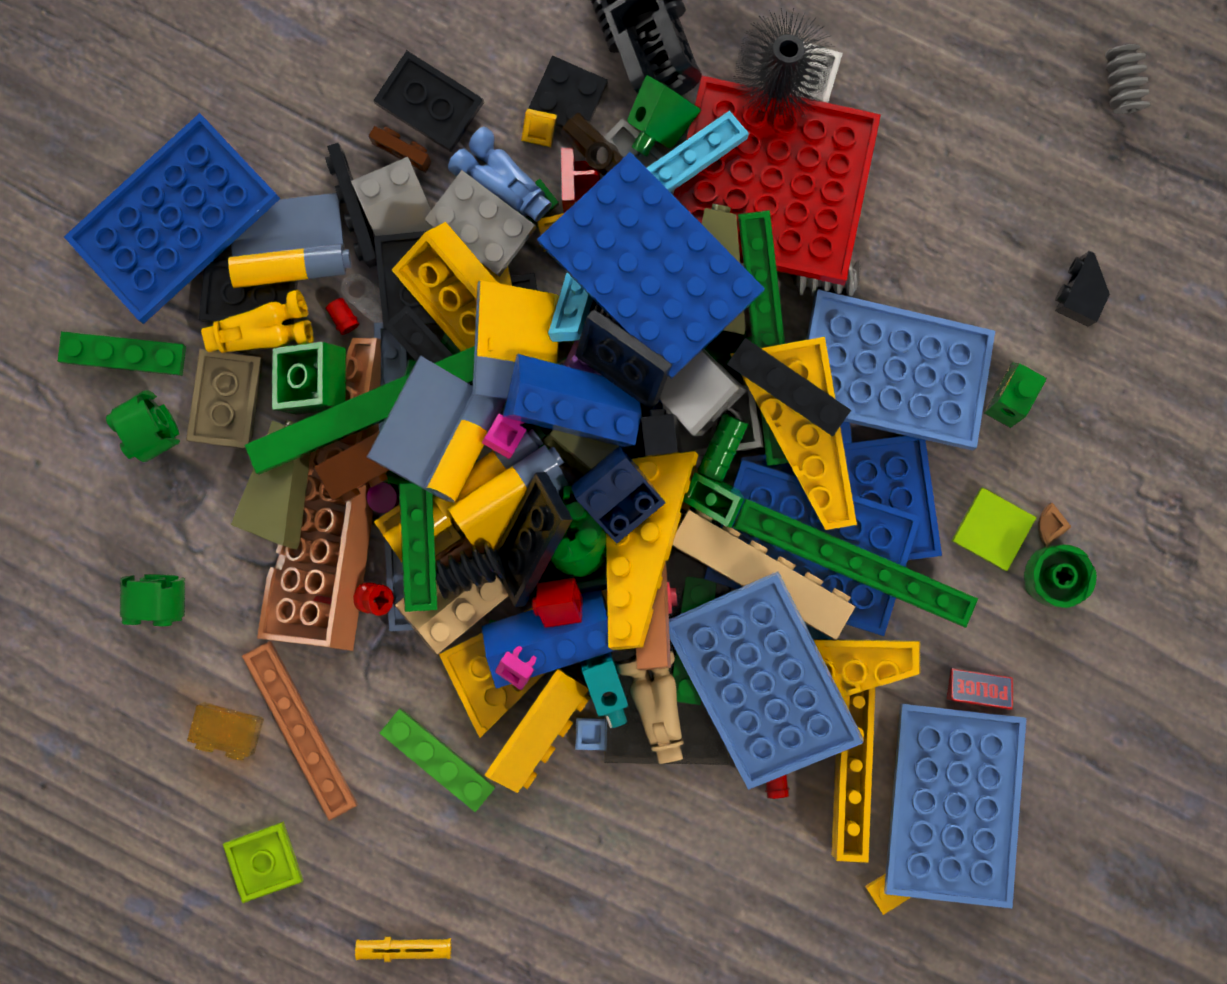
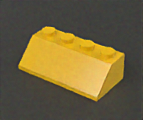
M444 222L426 231L393 267L392 271L462 352L475 346L478 281L498 282L452 228Z
M557 669L497 755L485 776L516 793L519 792L522 786L528 789L538 775L533 770L539 761L546 763L556 749L551 744L557 735L563 738L572 726L573 722L569 720L575 709L581 712L591 698L587 694L588 686L565 669Z

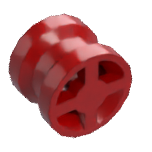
M371 582L360 584L353 596L354 605L360 612L377 616L388 613L394 601L392 590L388 586Z

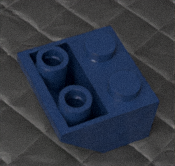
M620 446L571 486L576 500L616 544L666 503L640 468Z

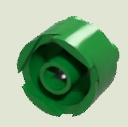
M144 390L115 407L106 416L107 424L114 432H117L122 441L120 448L123 454L128 459L136 457L142 462H148L180 443L179 439H175V436L179 435V429L174 418L164 404L158 406L153 401L157 396L149 390Z
M573 502L565 505L573 520L552 556L551 562L564 574L582 577L595 572L605 562L606 532L579 502Z
M1072 545L1047 546L1038 549L1028 560L1024 571L1025 588L1029 595L1045 606L1070 608L1086 600L1092 594L1097 580L1096 570L1088 558L1089 556L1078 547ZM1059 571L1064 576L1063 581H1059L1056 578V572Z
M144 574L140 581H135V575L120 578V617H122V624L138 625L141 624V620L153 621V626H171L172 622L182 621V617L185 616L184 577L179 579V576Z

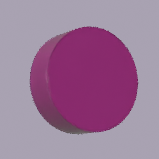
M382 482L375 487H370L367 493V502L375 512L387 513L399 505V490L395 485Z

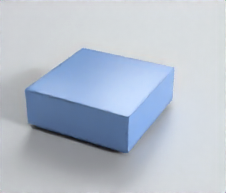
M576 718L575 750H606L607 719Z

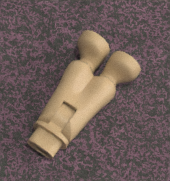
M670 651L672 665L675 657L673 651ZM636 658L617 663L618 673L624 676H631L634 680L630 688L631 696L639 712L650 745H652L651 749L657 753L659 764L683 759L680 746L684 742L677 709L676 683L674 677L670 674L669 668L651 670L654 674V680L652 681L649 670H637Z

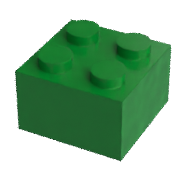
M326 342L273 348L272 410L295 415L316 413L346 401V348Z

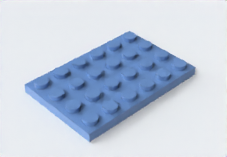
M819 289L816 291L806 340L825 337L835 399L851 409L844 422L972 451L977 448L995 337L994 330Z
M779 571L669 619L670 640L748 790L863 744V737Z
M900 704L884 887L885 894L1012 909L1026 718Z

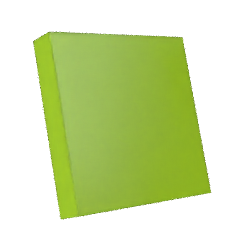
M982 487L976 494L951 542L1001 570L1008 571L1037 517Z
M284 821L223 843L242 903L304 881Z

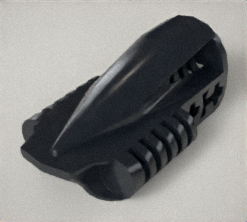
M591 0L610 52L620 53L629 80L637 94L646 75L666 85L681 96L695 88L701 81L702 73L696 64L679 19L686 11L682 0Z

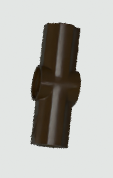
M577 113L570 118L560 132L586 158L588 165L593 169H597L603 176L624 158L619 153L617 147L613 143L608 142L581 113ZM601 147L606 148L608 151V159L604 164H601L596 156L597 151Z

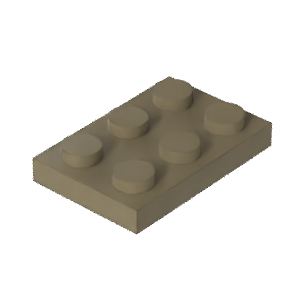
M199 349L186 441L246 449L245 444L250 443L252 440L263 358L217 351L207 352L206 350Z

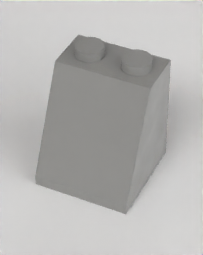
M703 349L672 379L667 377L660 400L694 436H704L722 417L723 413H726L747 389Z

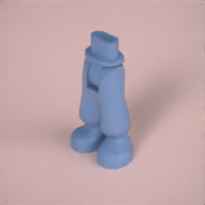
M487 127L479 128L472 135L469 142L471 153L463 148L451 157L448 164V170L457 176L463 170L517 212H520L524 217L529 216L537 222L552 206V203L544 197V191L516 165L504 150H494V134ZM474 156L480 159L481 161L485 162L487 165H480L474 158Z

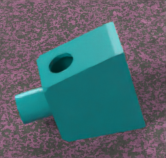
M611 652L581 661L582 672L598 716L605 715L610 728L625 724L627 718L623 708L628 706V702ZM606 692H613V693H612L611 695H609V696H604V695H603V694L606 693Z

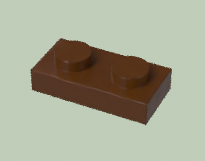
M374 126L368 136L374 146L400 160L408 157L413 167L425 173L432 163L429 155L426 154L428 150L414 141L408 144L400 140L401 136L388 127H384L382 130Z

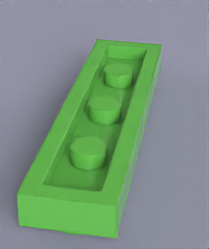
M401 708L380 732L384 738L474 812L479 809L496 787Z

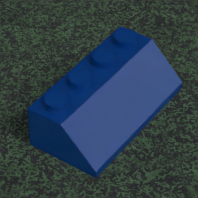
M521 354L516 355L503 417L621 447L635 445L642 414L640 402L601 375Z
M602 590L581 594L583 606L582 622L545 628L540 616H535L532 609L481 626L486 659L496 689L511 684L495 673L506 652L508 651L512 654L518 646L522 647L518 658L524 663L528 662L533 655L536 657L531 677L615 651L608 648V611Z

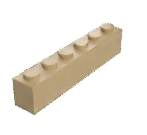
M696 509L695 513L690 510L687 511L676 531L673 547L742 587L779 571L803 621L828 637L837 640L856 607L849 603L850 596L836 588L831 593L821 587L823 583L821 579L806 572L805 576L793 571L796 565L781 556L776 561L766 555L768 551L766 547L753 540L750 544L738 539L741 533L725 525L722 529L711 523L713 518Z

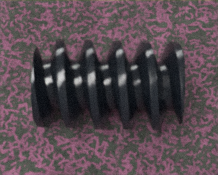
M487 542L484 543V553H480L475 546L472 547V557L470 558L464 551H460L459 562L452 555H449L448 566H445L440 559L436 560V581L444 599L448 598L449 591L454 596L459 595L461 587L465 591H470L473 585L472 582L477 587H482L484 585V577L490 583L496 581V573L502 579L506 577L505 568L498 551L492 549Z

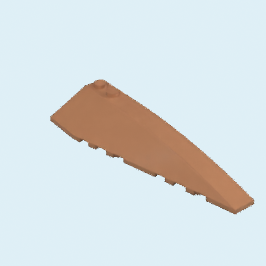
M352 338L346 354V401L381 386L380 339ZM379 423L311 452L299 546L296 550L278 544L276 553L279 556L275 567H270L266 578L257 639L353 651L359 610L354 605L353 596L357 587L364 582L373 510L367 502V493L371 486L369 483L358 489L361 494L347 502H343L341 498L332 501L314 466L379 432ZM319 595L332 598L331 604L313 601V599Z

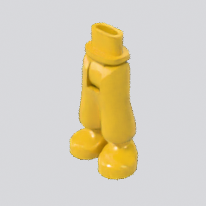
M293 290L287 294L285 304L269 302L253 310L215 321L213 326L205 327L201 330L206 351L219 350L221 353L258 348H278L287 346L293 340L298 345L313 343V328L310 320L299 321L291 325L282 324L283 321L288 319L307 317L309 313L306 301L300 290Z

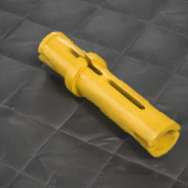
M385 937L384 940L357 939L355 945L356 960L384 959V962H391L392 959H451V938L392 940V937Z

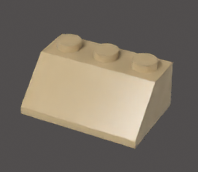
M497 576L496 581L493 583L488 582L484 577V585L482 587H477L472 582L473 585L470 591H465L461 587L460 594L456 596L452 595L449 591L447 599L443 598L436 581L437 610L405 612L404 597L394 606L429 649L438 655L509 595Z

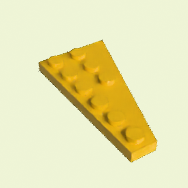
M825 337L761 348L835 399ZM742 375L825 530L857 525L841 428L839 427L835 435L831 436Z
M695 451L632 459L666 503L617 544L606 533L608 648L611 650L643 648L654 611L652 606L656 592L661 587L663 580L661 575L665 561H668L682 514L680 509L684 495L688 493L691 483L689 481L693 465H696L698 454Z
M606 589V590H602V593H603L604 600H605V603H606V606H607V589ZM483 633L439 654L479 738L544 675L540 674L531 677L522 690L513 684L496 689L486 659Z
M813 639L842 697L921 673L920 641Z

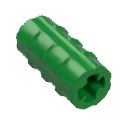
M723 413L712 440L709 442L708 449L703 456L698 472L723 482L738 446L743 439L748 423Z

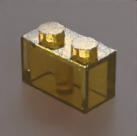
M206 702L200 703L196 706L187 741L195 743V748L198 750L214 752V749L225 751V756L228 758L244 760V757L255 754L264 718Z

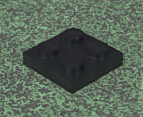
M552 55L528 109L557 115L555 126L562 129L567 121L577 113H581L590 123L606 89L608 79Z

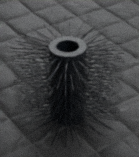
M787 11L786 31L785 18L783 19L781 31L778 22L777 24L775 22L779 37L776 28L774 31V29H771L772 25L769 26L768 24L766 26L772 31V35H775L776 40L772 38L770 32L766 33L762 27L761 29L758 27L757 29L760 33L763 32L765 36L767 35L771 42L766 39L764 40L758 34H751V36L755 39L758 38L759 41L762 40L768 47L766 45H759L751 40L748 45L759 46L763 52L761 50L759 52L755 48L748 49L747 47L741 50L742 53H746L745 56L741 57L743 58L741 59L742 61L736 63L740 64L743 62V64L736 66L738 67L736 69L741 68L736 71L743 70V72L738 73L760 76V78L755 77L754 79H751L752 77L738 76V78L733 79H744L754 82L753 85L736 86L752 89L747 93L751 95L750 97L755 95V92L761 93L764 90L758 96L759 98L761 96L762 98L765 97L767 101V107H765L763 115H765L772 98L771 110L775 100V109L777 110V102L779 103V115L780 101L783 112L782 98L784 106L786 102L788 111L790 106L787 96L790 105L792 102L794 108H797L799 104L797 105L794 102L793 96L797 98L796 102L799 101L802 104L806 103V101L804 102L799 98L802 95L805 99H813L814 97L811 94L808 95L803 93V91L801 92L798 87L800 89L802 87L807 92L811 91L814 93L816 88H812V86L818 85L819 87L822 84H826V80H824L826 78H821L825 77L823 75L825 72L830 71L826 70L823 72L824 69L829 68H820L808 64L810 62H817L818 64L825 65L823 67H829L827 65L830 63L824 64L827 60L810 59L813 55L821 57L825 55L818 52L816 54L814 52L811 53V51L807 53L810 49L826 47L821 45L814 47V44L806 48L810 43L818 42L821 39L813 38V41L810 40L807 43H803L805 39L811 36L810 34L813 31L803 38L804 36H802L801 32L798 33L802 22H800L795 35H793L794 29L791 35V28L788 26L787 29ZM757 53V54L761 55L763 58H762V59H758L757 57L755 58L754 56H755V54ZM758 61L762 65L754 66L752 63ZM749 68L754 69V68H756V69H758V70H757L756 72H752V71H748V70H746V69H749ZM805 69H814V71L817 72H813L814 74H812L811 72H807ZM803 75H809L812 80H807ZM804 81L805 83L807 82L811 88H809V86L806 87Z

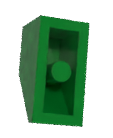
M695 472L688 493L684 495L683 502L726 527L731 528L744 497L740 490L724 481L720 482Z

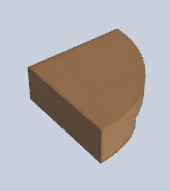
M1049 503L1044 508L1038 523L1040 539L1044 546H1048L1071 528V525L1053 503Z

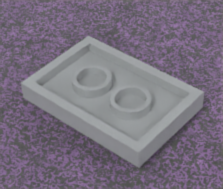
M463 170L460 171L424 219L433 227L446 222L476 258L499 277L537 228L535 224Z

